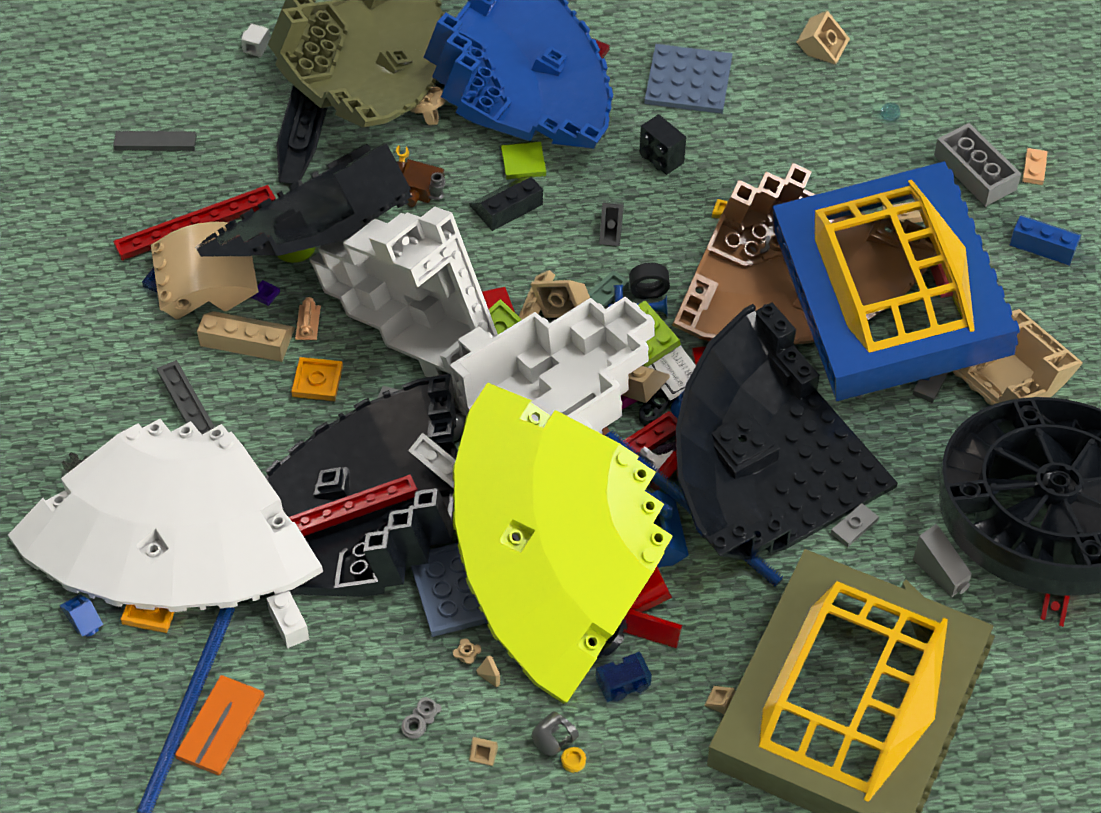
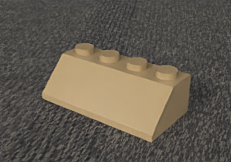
M212 311L203 315L197 329L199 344L203 347L282 362L295 327Z

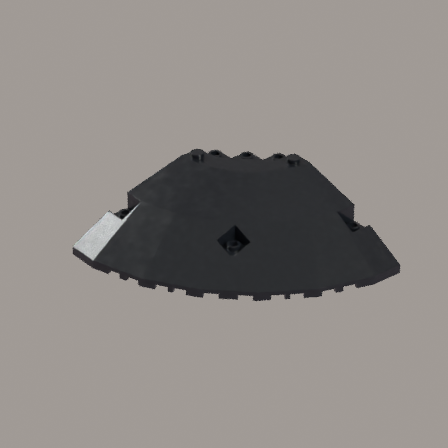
M387 143L372 150L368 144H364L327 164L328 170L321 174L318 171L311 173L312 179L305 183L299 180L288 186L290 191L286 194H283L282 191L276 193L278 198L274 201L268 198L257 205L259 210L254 212L253 209H250L241 214V221L238 223L235 219L225 225L227 230L224 231L223 227L218 229V236L215 232L212 233L195 248L201 257L280 256L342 241L352 237L364 226L392 207L397 206V208L408 204L409 201L407 199L412 197L409 192L411 188Z
M451 374L417 379L402 385L403 389L390 393L388 390L382 392L383 396L372 401L366 398L354 405L355 409L348 414L340 413L338 414L339 419L331 424L325 422L312 430L314 434L305 442L300 440L288 450V456L280 462L278 460L274 461L266 470L267 476L265 478L280 498L283 511L288 517L410 474L417 488L413 498L303 536L320 562L323 572L298 587L289 590L291 595L365 597L384 594L385 587L404 585L407 566L428 563L430 546L453 542V532L456 531L453 527L454 488L408 451L419 436L424 433L456 459L458 450L453 437L454 428L457 425Z

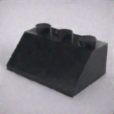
M520 177L469 203V206L493 231L542 206L543 189L532 177Z

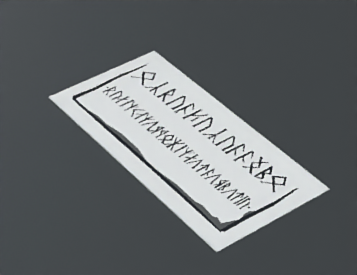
M680 345L648 366V368L670 375V378L661 389L671 401L685 390L686 383L696 365Z

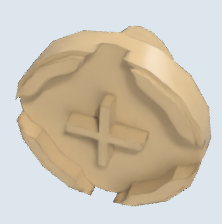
M432 87L422 102L410 111L413 113H423L427 125H437L439 121L437 108L446 102L441 97L443 90L439 87Z

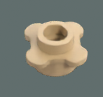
M462 639L459 647L454 649L453 656L466 664H472L477 654L481 652V647L478 644L470 643L468 639Z

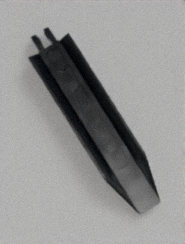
M294 85L276 143L279 183L293 184L302 180L317 149L328 107L320 108Z

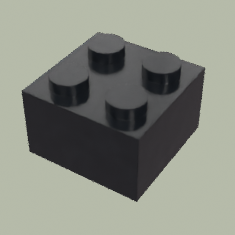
M659 114L641 125L639 153L642 158L648 159L658 171L661 170L666 175L684 164L686 136Z

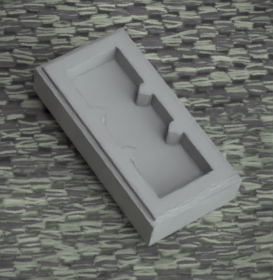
M861 503L831 530V534L845 546L849 547L878 522L879 516Z

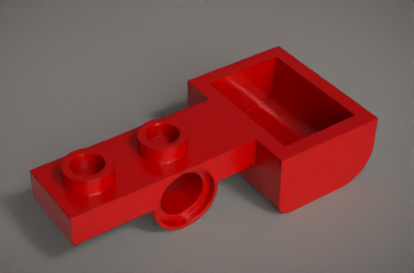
M656 566L630 609L644 612L672 598L658 566Z

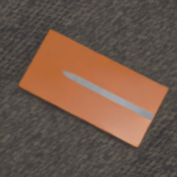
M221 675L175 754L176 759L220 776L265 696L264 691Z

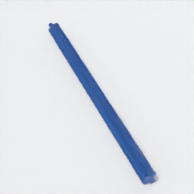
M613 430L605 435L633 453L636 452V450L633 451L634 448L631 449L632 446L629 448L630 444L627 446L628 442L625 444L626 441L623 442L624 439L621 440L619 436L617 437V434L614 435L615 432L612 433ZM639 454L637 460L656 472L651 481L655 482L659 488L668 493L667 495H670L674 501L681 504L680 506H683L690 513L682 491L680 492L681 488L678 490L676 485L673 486L674 483L671 484L672 481L669 482L670 479L667 480L668 477L665 479L666 475L663 477L664 473L661 475L662 471L659 473L660 470L657 471L658 468L655 469L656 466L652 467L653 464L650 466L651 462L648 464L649 460L646 462L647 459H642V456L640 457ZM754 554L752 559L745 560L747 564L756 571H759L758 573H761L760 575H763L774 587L783 580V575L780 577L781 574L778 575L779 572L775 573L776 570L773 572L774 568L771 570L772 566L769 568L770 564L766 566L767 563L764 564L765 561H763V558L760 560L761 557L758 558L759 555L756 556Z
M233 607L220 608L141 799L137 813H152L153 809L151 808H154L156 805L154 804L157 802L155 800H158L156 797H159L160 789H162L160 786H163V781L166 780L164 778H167L168 770H170L168 767L172 765L171 762H173L172 759L175 757V751L180 746L178 743L182 741L181 738H183L182 735L185 733V727L189 724L187 722H189L192 716L190 714L194 712L193 709H195L196 701L199 699L198 696H200L199 693H201V688L204 686L203 683H205L212 666L210 665L214 663L213 660L216 658L215 655L218 653L217 650L220 648L219 645L222 643L221 640L224 638L223 635H225V630L228 628L227 625L230 623L229 620L232 618L231 615L234 613L235 608Z

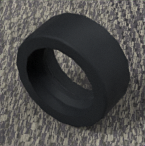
M643 263L634 267L629 273L630 291L638 298H658L666 294L670 289L669 272L665 266L659 263ZM646 279H657V280H658V281L653 282V283H642V282H641V281L646 280Z

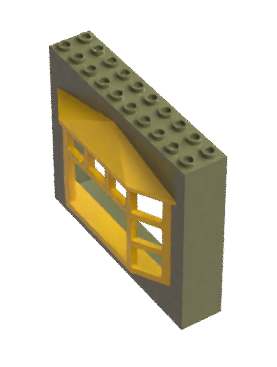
M804 549L711 741L707 766L813 813H922L933 783L939 774L941 764L947 755L951 740L955 736L959 721L963 717L967 702L973 693L975 683L981 674L983 664L991 650V645L995 638V635L991 634L994 625ZM839 592L865 603L859 615L832 605ZM873 606L899 617L893 629L866 619ZM828 613L889 638L849 727L787 702ZM907 620L934 631L928 643H923L900 633ZM896 642L923 652L913 676L886 665ZM882 674L909 684L901 706L898 709L872 698V694ZM867 707L874 708L895 718L885 742L878 741L857 731ZM783 710L809 721L797 752L771 741L772 734ZM817 725L845 737L832 767L806 756V751ZM853 740L880 751L868 782L841 771L842 764Z

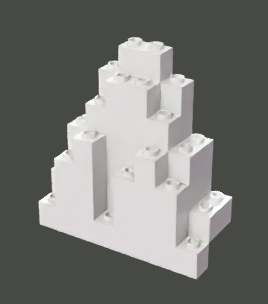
M434 206L422 217L407 212L406 214L400 213L389 223L374 219L348 240L320 246L318 248L320 252L310 259L324 293L340 299L347 316L379 329L387 347L419 360L426 377L451 374L450 364L461 358L458 339L480 326L485 332H490L493 338L498 335L452 212Z
M627 297L622 298L606 309L600 303H596L592 298H589L551 323L534 312L494 338L490 332H485L479 326L458 339L461 358L450 364L455 407L467 417L468 411L488 382L532 400V404L549 415L554 410H557L602 434L603 428L622 417L621 395L629 390L628 374L648 362L649 348L646 341L655 336L654 319L651 315L644 313L635 302L632 303ZM531 415L534 421H538L536 415Z

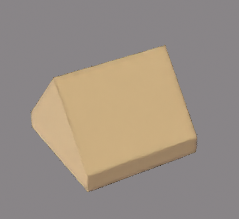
M473 737L469 761L493 766L498 750L497 742Z

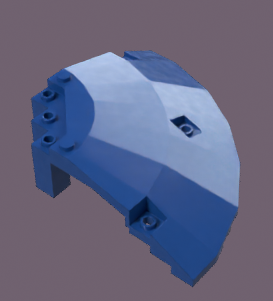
M468 0L456 18L445 13L437 21L423 57L432 64L437 65L432 78L445 84L441 97L458 107L456 111L458 115L472 123L527 141H531L536 133L540 132L544 136L553 140L552 144L594 149L608 128L613 91L612 87H609L610 77L606 74L608 69L606 60L602 59L599 55L600 48L595 39H591L589 35L590 29L586 23L577 19V12L575 10L571 11L567 6L569 2L567 0Z

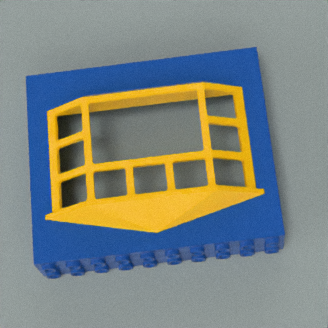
M945 161L773 206L774 233L836 402L1015 355V348L1018 345L1017 334L1020 333L1018 322L1012 319L1011 306L1004 300V290L1001 285L998 286L996 271L994 268L991 269L989 265V255L987 251L982 249L981 236L979 234L976 235L974 220L969 218L967 214L968 207L966 202L961 200L960 187L955 185L953 171L951 168L948 169ZM912 198H914L915 202L897 207H893L892 205L893 203L909 200ZM882 206L886 209L866 215L861 214L863 211ZM919 210L926 229L905 234L897 215ZM851 214L855 217L836 223H830L829 221ZM890 217L920 291L863 306L835 231ZM930 237L937 256L916 261L908 242ZM941 264L949 284L927 289L919 269ZM953 292L961 311L962 319L938 325L930 297ZM923 300L930 327L905 333L898 306ZM891 308L898 336L874 342L866 314Z

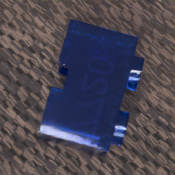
M640 651L622 658L623 663L615 665L613 661L596 668L595 679L607 702L612 700L620 701L630 693L635 691L636 693H641L651 686L652 674Z

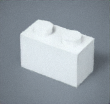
M290 591L266 598L269 613L287 648L309 639L307 625Z

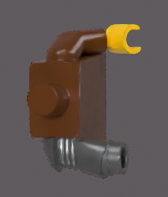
M397 146L396 153L399 156L397 164L411 188L409 192L412 197L407 199L409 203L406 205L414 207L417 201L429 203L431 199H441L444 196L443 188L446 183L444 169L410 159L405 162V158L410 154L409 149L406 146V152L400 154V146Z

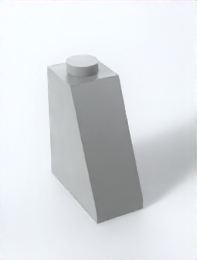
M937 524L922 533L918 538L913 561L951 597L958 592L960 594L964 593L970 586L969 581L972 573Z

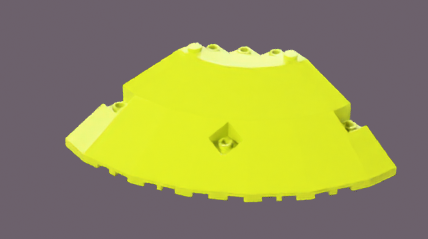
M487 382L467 413L462 438L459 442L456 460L452 468L454 481L453 527L456 530L462 563H464L467 575L466 582L472 594L475 595L480 605L479 609L481 612L483 611L488 621L487 625L496 641L499 640L508 651V655L518 662L523 668L522 671L534 685L566 704L596 661L607 639L613 636L661 560L664 550L673 536L653 523L664 503L645 491L656 472L638 461V455L620 443L557 410H554L549 415L532 404V400ZM531 415H536L538 421H534ZM512 534L518 535L519 541H514ZM593 639L595 646H590L588 640Z

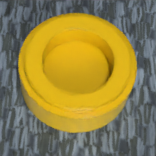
M577 747L567 748L561 757L562 766L569 772L581 771L586 764L584 751Z

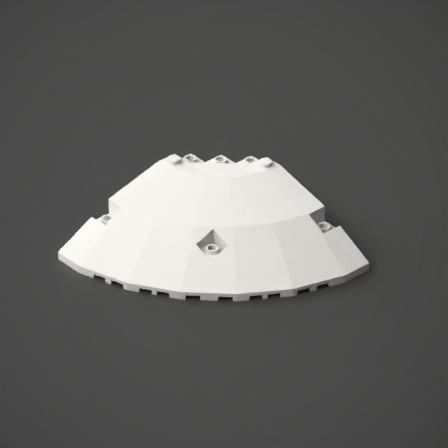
M158 419L143 428L138 423L122 431L61 478L65 491L46 501L42 498L8 534L10 541L27 564L36 570L40 569L49 579L52 581L56 580L62 584L64 589L77 594L79 591L86 593L93 599L95 597L105 599L106 603L122 607V604L135 605L137 609L155 610V607L167 608L169 612L187 611V608L200 607V610H206V606L219 605V608H231L238 606L237 602L247 599L259 600L261 595L274 592V594H279L292 590L323 572L320 562L297 525L283 511L281 500L243 445L222 424L201 434L190 421L171 432L163 421Z

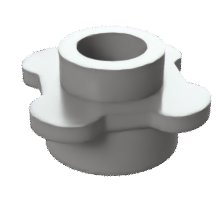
M424 697L418 702L417 708L413 709V714L421 716L426 724H431L434 722L436 714L441 712V705L436 704L430 698Z

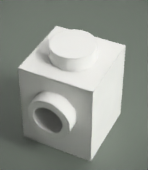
M251 24L247 31H244L241 38L243 52L261 57L268 47L270 40L269 29Z

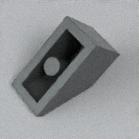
M603 201L599 244L620 246L624 203Z

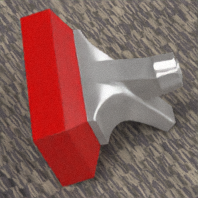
M647 447L641 449L640 455L645 457L644 460L647 459L646 462L649 460L648 464L651 462L650 466L652 464V467L656 466L655 469L658 468L657 471L660 470L659 473L662 471L661 475L664 473L663 477L666 475L665 479L667 477L669 479L676 471V451L671 450L666 454L656 455ZM650 481V487L654 491L661 489L655 482Z

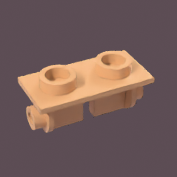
M311 297L305 298L302 305H299L295 340H317L321 305H316Z

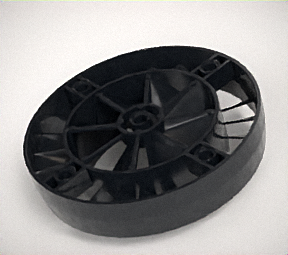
M1019 398L986 407L970 416L955 430L945 448L940 470V510L949 534L962 551L976 564L1004 581L1032 591L1066 596L1101 593L1100 408L1060 398ZM1037 474L1035 481L1011 479L1023 475ZM1033 487L1035 495L1005 509L996 500L992 491ZM1044 504L1048 505L1049 508L1040 529L1029 525ZM965 513H974L975 523H972Z

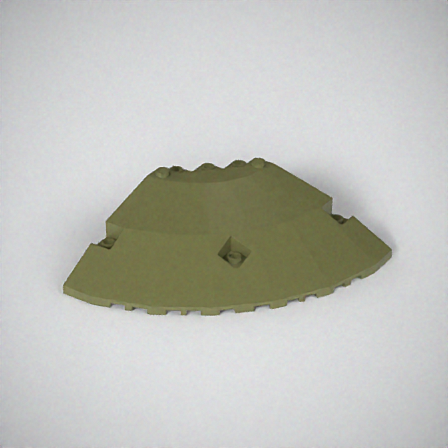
M285 0L268 46L277 57L275 65L283 76L320 108L333 106L336 109L335 115L362 128L385 124L420 104L438 81L432 78L437 65L432 64L423 57L437 21L445 14L440 8L442 4L440 0H331L315 3L316 0Z

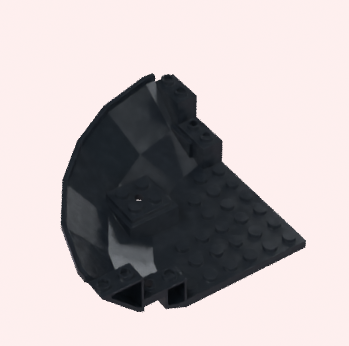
M773 302L763 305L762 308L756 311L754 304L744 308L707 344L686 383L676 425L677 474L680 488L696 530L703 539H707L719 556L748 560L765 548L770 554L786 550L850 514L861 503L866 505L893 490L898 485V482L817 391L820 375L794 346L796 328ZM744 438V439H746L747 441H746V442H740L738 439Z

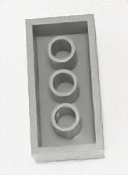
M970 123L937 139L934 156L940 162L945 161L948 169H952L954 176L984 206L1017 190L1021 173Z

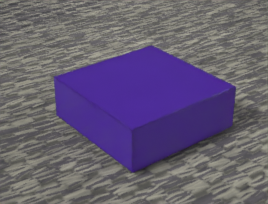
M262 280L258 285V293L251 296V298L269 306L281 291L279 287Z

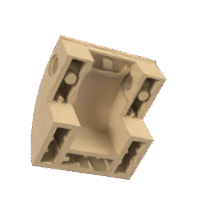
M206 222L186 226L171 232L151 244L161 311L166 312L177 320L210 301L225 312L258 293L252 256L201 257L195 248L212 233L215 232L218 236V229L223 227L224 231L227 230L225 227L227 222Z
M1017 309L1012 311V319L1018 322L1020 333L1017 334L1018 345L1015 348V355L955 370L953 373L966 381L972 390L982 395L988 404L994 405L1019 398L1052 397L1074 375L1083 362L1025 313Z

